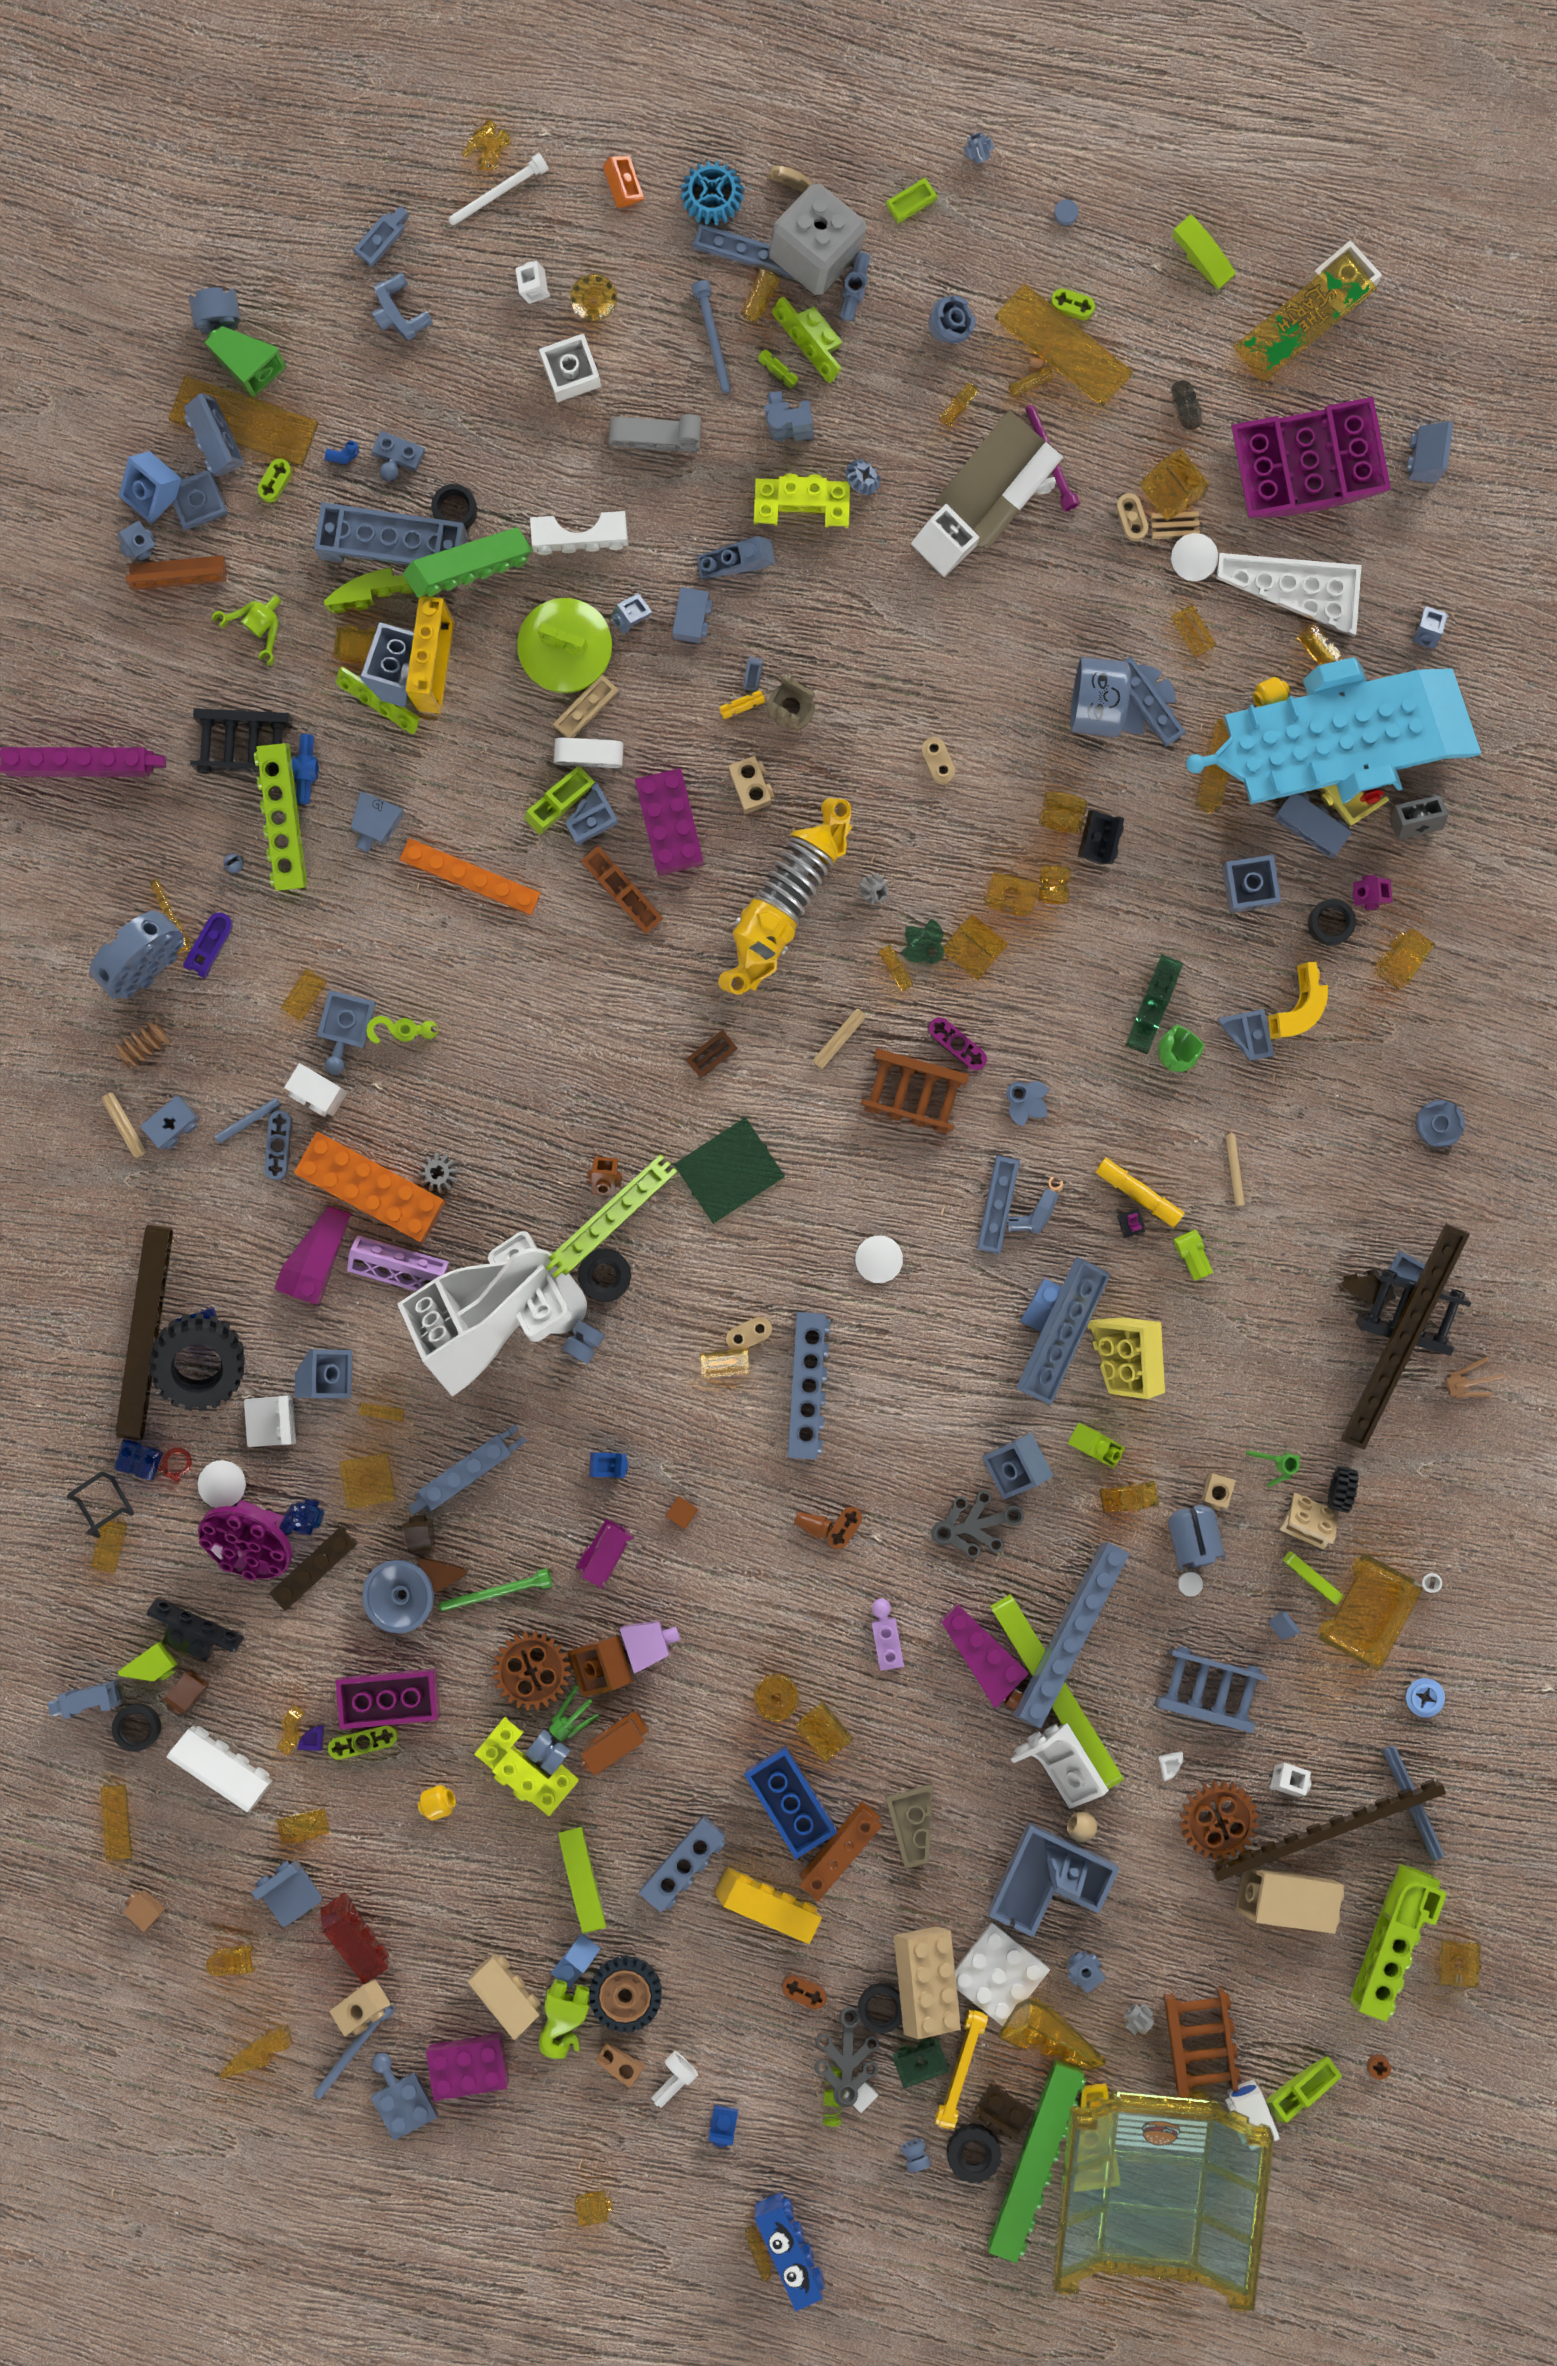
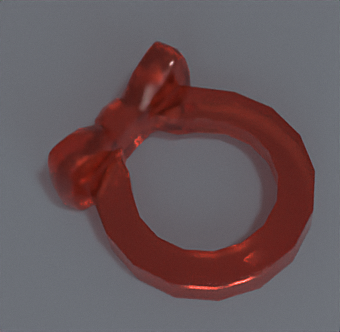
M180 1447L168 1450L163 1457L162 1466H159L157 1470L166 1475L167 1478H171L176 1483H179L181 1480L179 1477L185 1475L192 1466L190 1453ZM174 1453L183 1454L187 1459L185 1468L175 1473L168 1471L169 1457Z

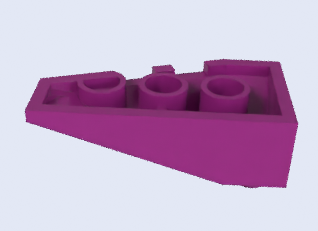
M328 1206L282 1266L274 1290L320 1305L351 1214Z

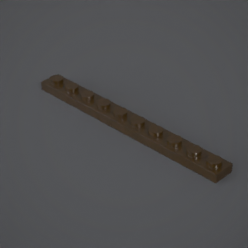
M1445 1223L1341 1437L1343 1442L1365 1450L1470 1236L1467 1231Z
M1433 1779L1424 1781L1420 1784V1788L1401 1790L1397 1793L1398 1796L1394 1798H1380L1374 1802L1375 1805L1368 1808L1360 1806L1353 1809L1350 1815L1344 1817L1343 1815H1336L1329 1819V1823L1320 1826L1319 1823L1310 1825L1306 1828L1307 1831L1297 1834V1832L1287 1834L1283 1837L1284 1840L1274 1843V1841H1269L1260 1846L1261 1849L1254 1852L1246 1850L1239 1853L1238 1858L1233 1860L1222 1859L1217 1861L1215 1867L1210 1868L1215 1880L1219 1882L1446 1794L1443 1784L1439 1781H1434Z

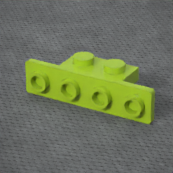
M785 297L779 298L771 311L773 316L827 383L833 382L841 371V367L830 352L838 349L843 343L842 340L814 306L798 314Z
M341 667L338 670L336 684L343 690L348 691L362 703L369 705L382 716L399 725L403 730L411 734L417 731L420 721L417 715L405 707L381 701L358 676L346 668Z

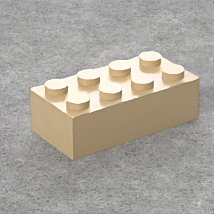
M931 1927L894 1935L904 2035L915 2039H922L961 2030L951 1930Z

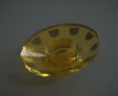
M590 274L583 276L572 287L570 293L572 308L579 317L585 320H603L616 307V288L608 278L602 275ZM597 298L599 301L596 304H592L590 300Z

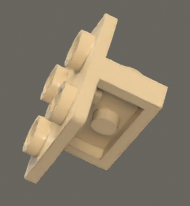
M1294 1493L1291 1507L1280 1524V1531L1324 1550L1328 1543L1333 1544L1335 1541L1339 1513L1329 1509L1328 1506L1311 1500L1309 1497Z

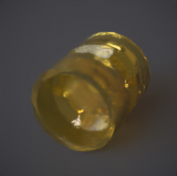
M1043 866L1040 868L1039 881L1043 886L1039 887L1038 902L1054 905L1069 903L1070 889L1066 885L1070 883L1071 879L1070 868L1061 866ZM1051 882H1059V885L1051 884Z

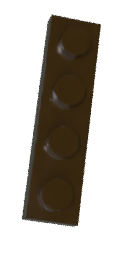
M341 1526L269 1594L284 1611L288 1610L358 1544Z

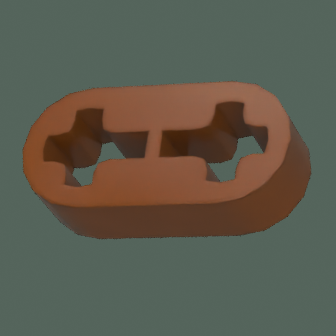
M845 1508L829 1530L827 1541L832 1548H844L856 1532L862 1521V1515L857 1508ZM853 1511L856 1512L857 1522H851L848 1527L843 1526L847 1521L845 1514H851ZM843 1528L845 1530L842 1535L844 1542L834 1544V1538L831 1535L833 1533L838 1534Z
M794 1974L788 1975L783 1980V1993L789 1999L811 2009H820L826 2003V1991L820 1985ZM797 1981V1987L803 1991L794 1990L793 1993L789 1992L787 1984ZM806 1991L811 1994H815L816 1991L820 1992L821 2001L811 2002V1996L807 1995Z

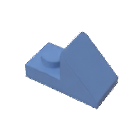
M581 1933L551 1971V1974L555 1978L567 1982V1987L570 1989L579 1976L586 1971L599 1952L600 1947Z

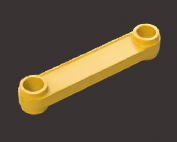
M968 2010L963 2027L967 2031L944 2105L939 2104L935 2115L934 2124L939 2127L952 2130L955 2128L959 2111L956 2110L959 2096L978 2035L984 2034L988 2021V2015H984L982 2012L976 2010Z

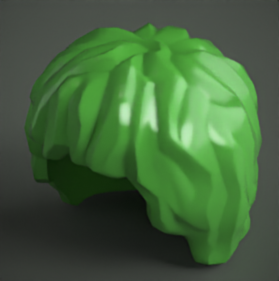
M1175 1025L1164 1034L1158 1044L1157 1051L1160 1062L1168 1070L1185 1072L1195 1066L1203 1053L1205 1045L1193 1032L1180 1025Z

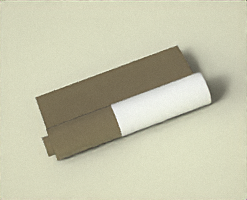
M1008 410L935 502L941 507L947 504L980 537L977 545L981 548H984L985 545L990 548L1063 459V456Z

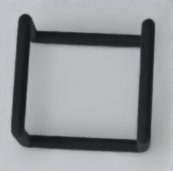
M99 1472L67 1494L68 1499L77 1502L91 1526L87 1534L96 1538L101 1537L98 1529L122 1512L130 1516L134 1515V1511L116 1479L106 1472ZM103 1476L112 1482L126 1508L118 1509L95 1525L81 1499L74 1495Z

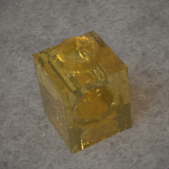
M605 2190L576 2195L575 2208L579 2227L608 2222L609 2215L613 2212L611 2197H606Z

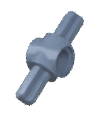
M865 252L857 253L853 270L848 272L842 293L844 302L840 313V318L844 321H852L854 319L857 305L862 302L868 282L866 272L870 262V255ZM856 283L859 284L861 288L858 290H853L849 286L851 284Z

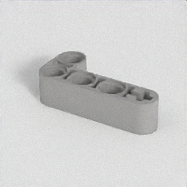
M692 414L681 415L680 421L613 417L610 419L608 443L616 447L698 452L701 446L702 420L701 417Z

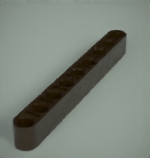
M147 1225L144 1232L116 1425L117 1438L141 1441L145 1433L153 1378L150 1375V1358L154 1341L159 1336L173 1239V1229L169 1227Z

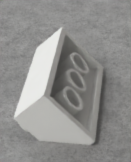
M200 1726L189 1728L169 1752L167 1758L248 1813L257 1805L273 1780L269 1778V1773L260 1767H257V1769L248 1764L250 1761L245 1756L239 1753L235 1755L228 1750L229 1746L226 1743L211 1739L209 1732Z

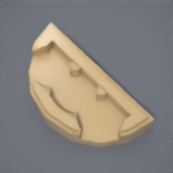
M773 166L768 175L769 179L803 193L813 184L802 173L785 166Z

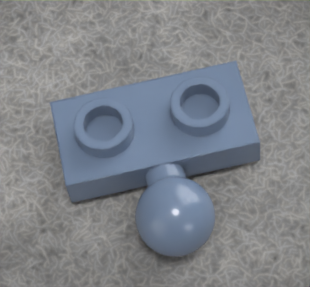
M380 431L372 449L373 456L389 461L380 467V476L389 482L394 481L398 477L399 470L397 465L416 472L425 453L424 447Z

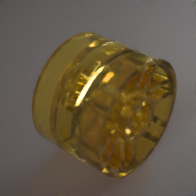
M1046 792L1043 806L1046 809L1041 810L1038 823L1046 828L1060 832L1080 833L1084 821L1080 816L1085 815L1088 802L1083 798L1063 792Z
M772 1673L766 1675L758 1682L754 1692V1703L759 1714L770 1721H782L789 1718L795 1712L798 1705V1689L791 1678L784 1674ZM779 1693L781 1699L773 1701L772 1695Z

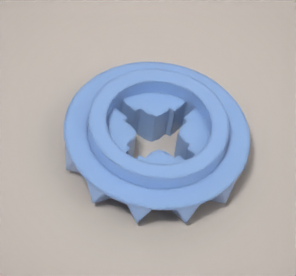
M1420 1678L1412 1681V1684L1406 1689L1405 1701L1409 1709L1420 1717L1434 1716L1444 1706L1445 1694L1443 1688L1432 1679ZM1425 1691H1428V1696L1434 1702L1425 1701L1424 1704H1421L1422 1699L1416 1693L1424 1694Z

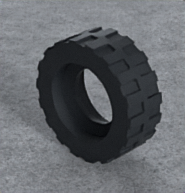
M597 1249L581 1261L577 1277L581 1289L588 1297L600 1302H611L622 1296L629 1288L631 1269L627 1260L618 1252L610 1249ZM600 1264H610L616 1271V1280L609 1287H600L593 1280V1271Z
M970 2123V2125H962L961 2128L956 2129L954 2134L950 2136L946 2148L947 2159L955 2176H958L962 2181L965 2180L973 2184V2182L982 2183L984 2180H989L993 2174L995 2175L997 2168L1000 2167V2158L1002 2157L995 2134L993 2135L989 2128H985L981 2124L975 2125V2123ZM977 2141L985 2147L986 2156L982 2163L969 2165L963 2160L962 2149L968 2142Z

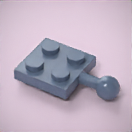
M329 990L317 1033L319 1038L336 1042L332 1056L325 1062V1069L329 1074L338 1075L343 1071L344 1062L341 1058L345 1044L365 1049L367 1024L373 1018L376 1007L375 1001Z
M378 2053L372 2060V2067L376 2072L382 2073L388 2086L372 2094L371 2099L394 2141L436 2119L438 2113L416 2072L397 2081L390 2069L392 2064L390 2056L386 2053Z

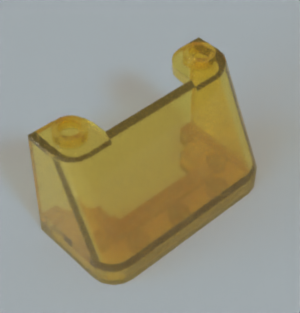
M1363 1553L1361 1557L1356 1558L1352 1566L1354 1576L1356 1577L1334 1619H1330L1328 1622L1323 1621L1320 1625L1318 1639L1375 1671H1379L1419 1599L1423 1586L1407 1575Z

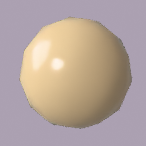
M1077 1812L1071 1815L1067 1823V1832L1070 1838L1076 1842L1086 1843L1095 1837L1097 1822L1089 1813Z

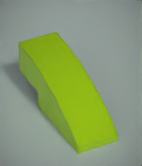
M1192 214L1173 230L1171 237L1187 253L1186 258L1218 291L1236 275L1222 250Z
M577 766L550 788L543 798L526 811L524 819L541 835L574 806L595 784V781L580 766Z
M1325 2056L1285 2083L1267 2098L1265 2102L1278 2122L1287 2123L1304 2107L1309 2108L1342 2075L1331 2059Z

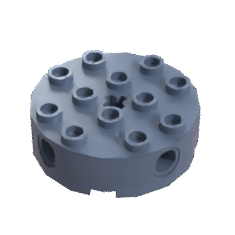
M158 910L149 911L125 924L116 932L119 937L111 944L105 943L100 948L90 964L89 974L112 999L122 997L129 999L141 987L142 989L150 987L154 982L153 978L166 966H170L177 960L178 956L176 953L185 943L183 941L184 936L165 914H161Z

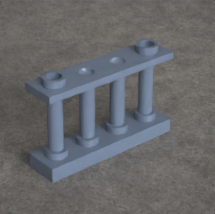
M1177 1646L1176 1650L1170 1648L1169 1653L1177 1656L1168 1693H1165L1164 1697L1158 1695L1155 1705L1158 1708L1253 1733L1255 1723L1249 1720L1248 1712L1257 1679L1267 1681L1268 1676L1261 1673L1262 1669L1248 1665L1247 1669L1197 1656L1191 1654V1649ZM1188 1659L1201 1664L1192 1698L1188 1700V1703L1178 1701L1179 1697L1177 1694L1186 1660ZM1213 1666L1224 1669L1215 1706H1212L1210 1710L1202 1707L1201 1699L1209 1668ZM1235 1672L1248 1677L1239 1711L1235 1713V1716L1225 1714L1226 1709L1224 1707L1233 1673Z

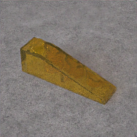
M1030 1997L1017 2003L998 2034V2038L1017 2048L1026 2050L1027 2046L1040 2050L1039 2055L1048 2057V2055L1062 2057V2062L1089 2071L1106 2063V2059L1052 2007L1042 2003L1040 1999Z

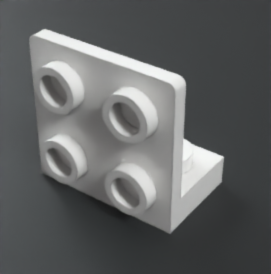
M293 1395L244 1400L248 1447L296 1443Z

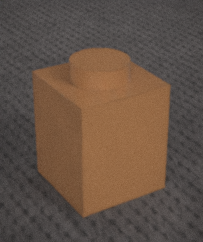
M144 1889L139 1894L134 1892L125 1902L127 1908L122 1913L145 1932L166 1908Z

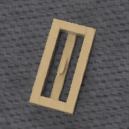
M1199 511L1152 513L1150 516L1151 539L1182 538L1192 533L1200 534ZM1193 519V521L1156 523V521ZM1193 527L1194 529L1189 531H1156L1159 528Z

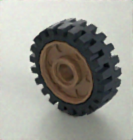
M618 1956L613 1958V1960H608L597 1970L592 1979L589 1991L590 2007L593 2010L594 2016L600 2020L599 2022L603 2026L606 2025L609 2030L613 2031L614 2029L619 2033H623V2031H627V2033H631L634 2030L638 2031L643 2026H647L659 2010L662 1999V1987L659 1976L655 1973L652 1966L650 1967L646 1961H641L635 1956L633 1958L629 1956L619 1958ZM622 1989H628L631 1991L632 1997L623 1999L619 1992Z

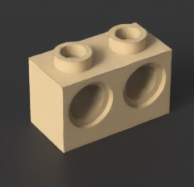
M753 756L728 765V770L744 814L772 805L771 798L774 797V793L770 783L765 784L763 775H766L762 761L757 762L756 757ZM746 768H750L755 772L751 778H744L741 773ZM758 790L763 794V797L755 801L750 798V793Z

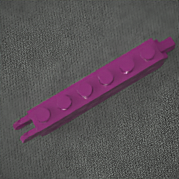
M1 747L0 773L12 777H148L150 773H153V768H166L167 763L165 756L154 755L153 751H149L145 747Z

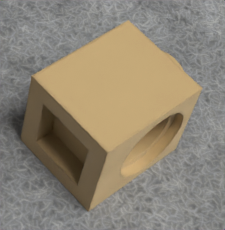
M1209 1472L1201 1500L1207 1502L1206 1506L1220 1511L1221 1506L1228 1508L1236 1480ZM1216 1486H1221L1223 1489V1496L1220 1499H1214L1212 1496V1490Z

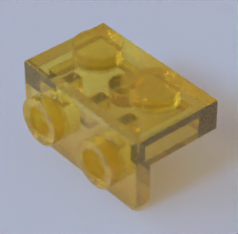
M824 1701L804 1714L795 1724L800 1736L808 1741L815 1754L825 1763L854 1739Z

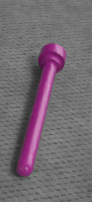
M1028 405L1026 412L1034 431L1050 444L1035 407ZM1058 464L1052 471V474L1061 493L1059 503L1062 510L1066 512L1078 507L1080 501L1077 494L1070 491Z

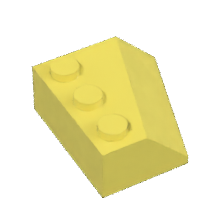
M1124 1317L1089 1321L1087 1328L1092 1330L1095 1339L1092 1343L1094 1349L1099 1352L1102 1361L1100 1368L1109 1394L1150 1399L1165 1393L1161 1322Z

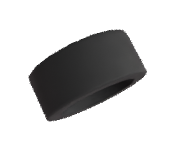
M460 484L442 486L432 498L431 509L434 518L447 520L440 510L443 500L448 496L460 495L468 503V513L463 519L454 522L464 523L467 530L477 518L478 508L474 495L468 488Z
M1327 899L1319 903L1312 910L1308 919V928L1312 937L1320 944L1327 946L1338 945L1347 940L1354 932L1356 926V917L1353 909L1346 902L1339 899ZM1333 908L1343 913L1346 925L1341 934L1328 936L1321 932L1318 926L1319 915L1326 909Z
M133 1704L123 1708L112 1722L114 1741L120 1748L129 1752H139L147 1749L158 1739L161 1732V1721L158 1714L153 1708L145 1704ZM133 1713L144 1715L151 1725L148 1737L140 1742L128 1740L122 1731V1724L125 1718Z
M873 1984L865 1989L860 1996L858 2011L860 2019L867 2029L874 2033L884 2034L892 2032L901 2024L900 1993L890 1984ZM877 1994H886L895 2002V2014L888 2022H876L868 2015V2002Z

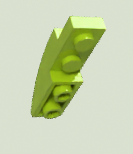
M392 567L366 573L347 582L324 600V605L328 612L332 611V613H343L349 608L365 610L370 605H375L374 595L389 597L392 595L391 593L395 592L411 594L414 591L403 575L395 576Z

